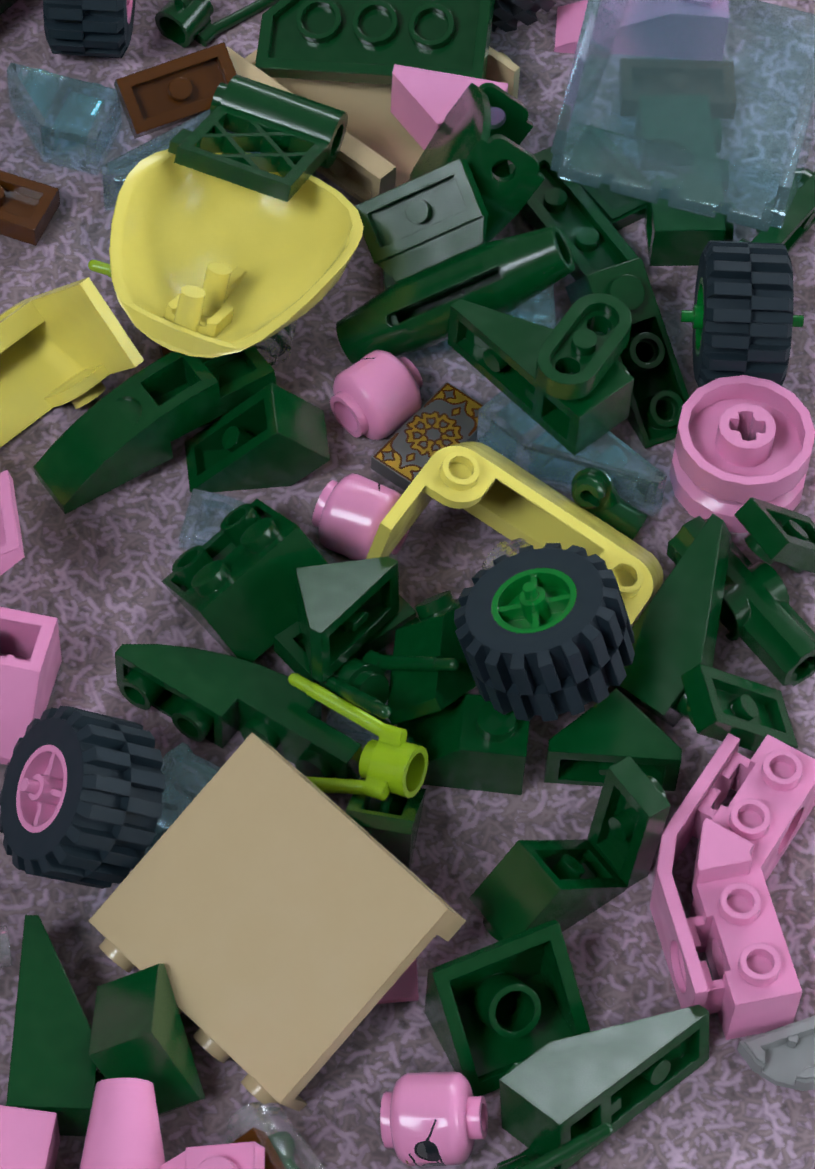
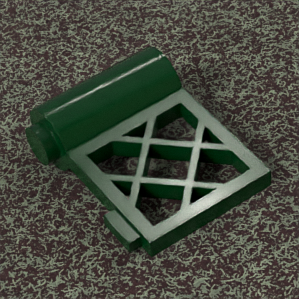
M235 75L228 84L221 82L218 85L212 98L210 115L193 132L183 128L170 140L168 152L176 154L174 163L288 202L319 166L327 169L332 166L344 140L348 114L336 108L240 75ZM245 152H260V153L246 154ZM269 172H278L281 176Z

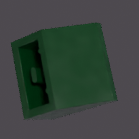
M256 499L251 504H243L232 510L221 522V530L203 546H194L181 554L172 566L173 572L162 580L167 589L229 655L249 662H254L274 644V636L299 621L296 568L328 564L298 525L259 499Z

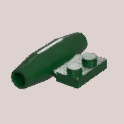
M457 159L354 206L359 211L364 226L363 236L374 264L381 267L396 283L337 321V336L345 355L352 364L368 353L378 349L390 352L394 356L427 349L448 339L450 305L455 301L462 299L505 314L512 312L574 271L575 265L571 250L562 232L556 226L486 243L487 217L489 214L467 159Z

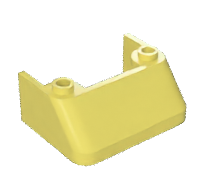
M89 277L27 298L0 314V448L54 407L64 405L70 401L75 409L88 404L106 390L102 383L103 379L110 374L135 368L144 361Z
M474 441L444 447L431 456L381 521L366 559L389 556L433 498L447 507L464 509L520 547L533 545L534 549H542L546 543H560L563 550L575 545L585 548L588 556L597 554L605 561L607 569H612L632 627L663 583L661 564L651 552L488 445Z

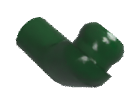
M588 467L574 475L571 495L575 503L633 540L648 515L620 497L611 476L606 471L596 467Z

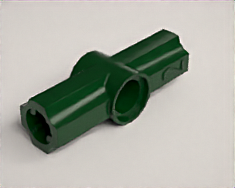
M698 516L690 520L668 542L666 554L675 565H677L708 519ZM731 541L720 613V622L730 632L725 636L731 641L741 638L783 686L793 685L794 687L812 676L815 672V633L789 605L787 588L778 573L763 561L752 564Z

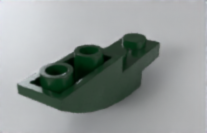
M255 346L238 353L215 358L193 357L172 351L128 378L78 418L33 466L35 475L64 514H67L172 459L171 441L229 412L272 382L277 385L275 370Z
M122 644L115 652L117 686H119L122 695L131 704L140 709L148 710L152 706L171 717L175 727L187 738L197 742H201L206 738L223 749L237 731L241 732L244 740L253 733L277 750L285 759L295 764V767L304 776L359 779V760L362 753V744L321 721L322 703L292 686L288 682V676L233 656L191 647L162 644Z

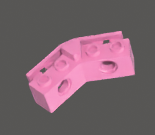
M728 733L662 832L649 907L681 1009L701 1005L709 1011V1014L718 1013L726 1040L765 1033L793 1023L802 995V989L766 885V880L815 805V759L768 734L750 760L737 753L740 739ZM730 789L735 790L737 793L728 807L722 805ZM693 836L699 840L692 884L693 901L689 918H686L672 875V868ZM696 950H698V953L705 952L714 980H712L706 960L700 961Z

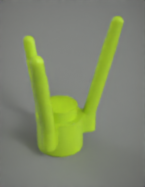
M291 673L288 676V682L292 686L379 737V741L375 739L370 740L365 745L360 756L359 774L365 780L307 777L323 793L365 795L384 801L389 793L412 798L419 792L427 774L428 753L423 746L406 742V729L382 722L298 673Z

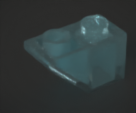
M10 63L7 69L10 108L43 162L98 176L122 127L121 106L116 89L105 87L98 83H89L50 73L43 69Z

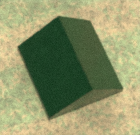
M555 919L428 970L424 1012L454 1071L461 1073L469 1081L473 1096H482L499 1089V1079L506 1074L513 1064L519 1060L528 1059L549 1042L591 1032L560 923Z

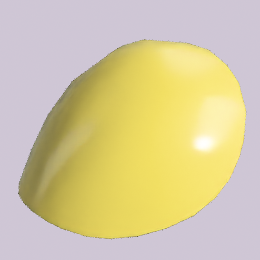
M168 149L156 152L140 160L128 173L118 193L111 223L109 247L111 279L118 302L134 326L152 341L170 351L193 357L215 358L238 353L269 339L306 314L339 281L359 245L364 228L359 211L341 192L311 175L288 202L174 163L176 154L168 152ZM269 172L281 176L278 172Z

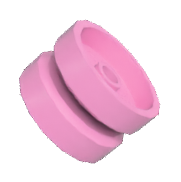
M747 375L718 378L697 388L683 404L678 423L675 449L669 474L675 497L694 518L701 516L703 519H708L713 513L724 520L729 532L734 533L748 532L734 514L751 497L793 511L801 500L815 438V429L809 410L793 392L771 380Z

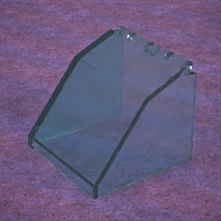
M588 0L551 149L553 157L550 170L558 172V179L599 189L602 183L608 184L612 193L657 204L659 198L669 200L668 207L714 219L717 213L727 215L726 222L764 232H768L770 226L782 229L798 191L815 137V14L759 0Z

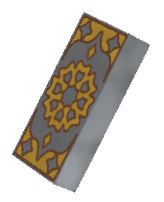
M446 381L371 456V469L405 491L436 451L462 442H477L494 425L495 412Z

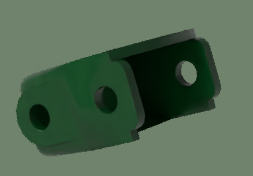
M471 83L446 115L443 124L435 132L410 174L409 181L457 159H467L489 214L487 217L486 243L490 242L520 212L545 180L544 175L539 173L538 159L532 153L519 146L533 128V123L528 120L529 114L526 105L493 83H484L479 87ZM492 107L500 108L505 113L504 119L496 125H491ZM508 160L515 165V169L511 175L509 171Z

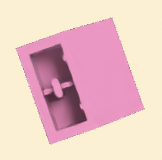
M0 607V764L7 765L8 762L10 763L13 749L19 738L24 737L27 726L35 718L40 719L43 711L47 708L62 662L58 618Z

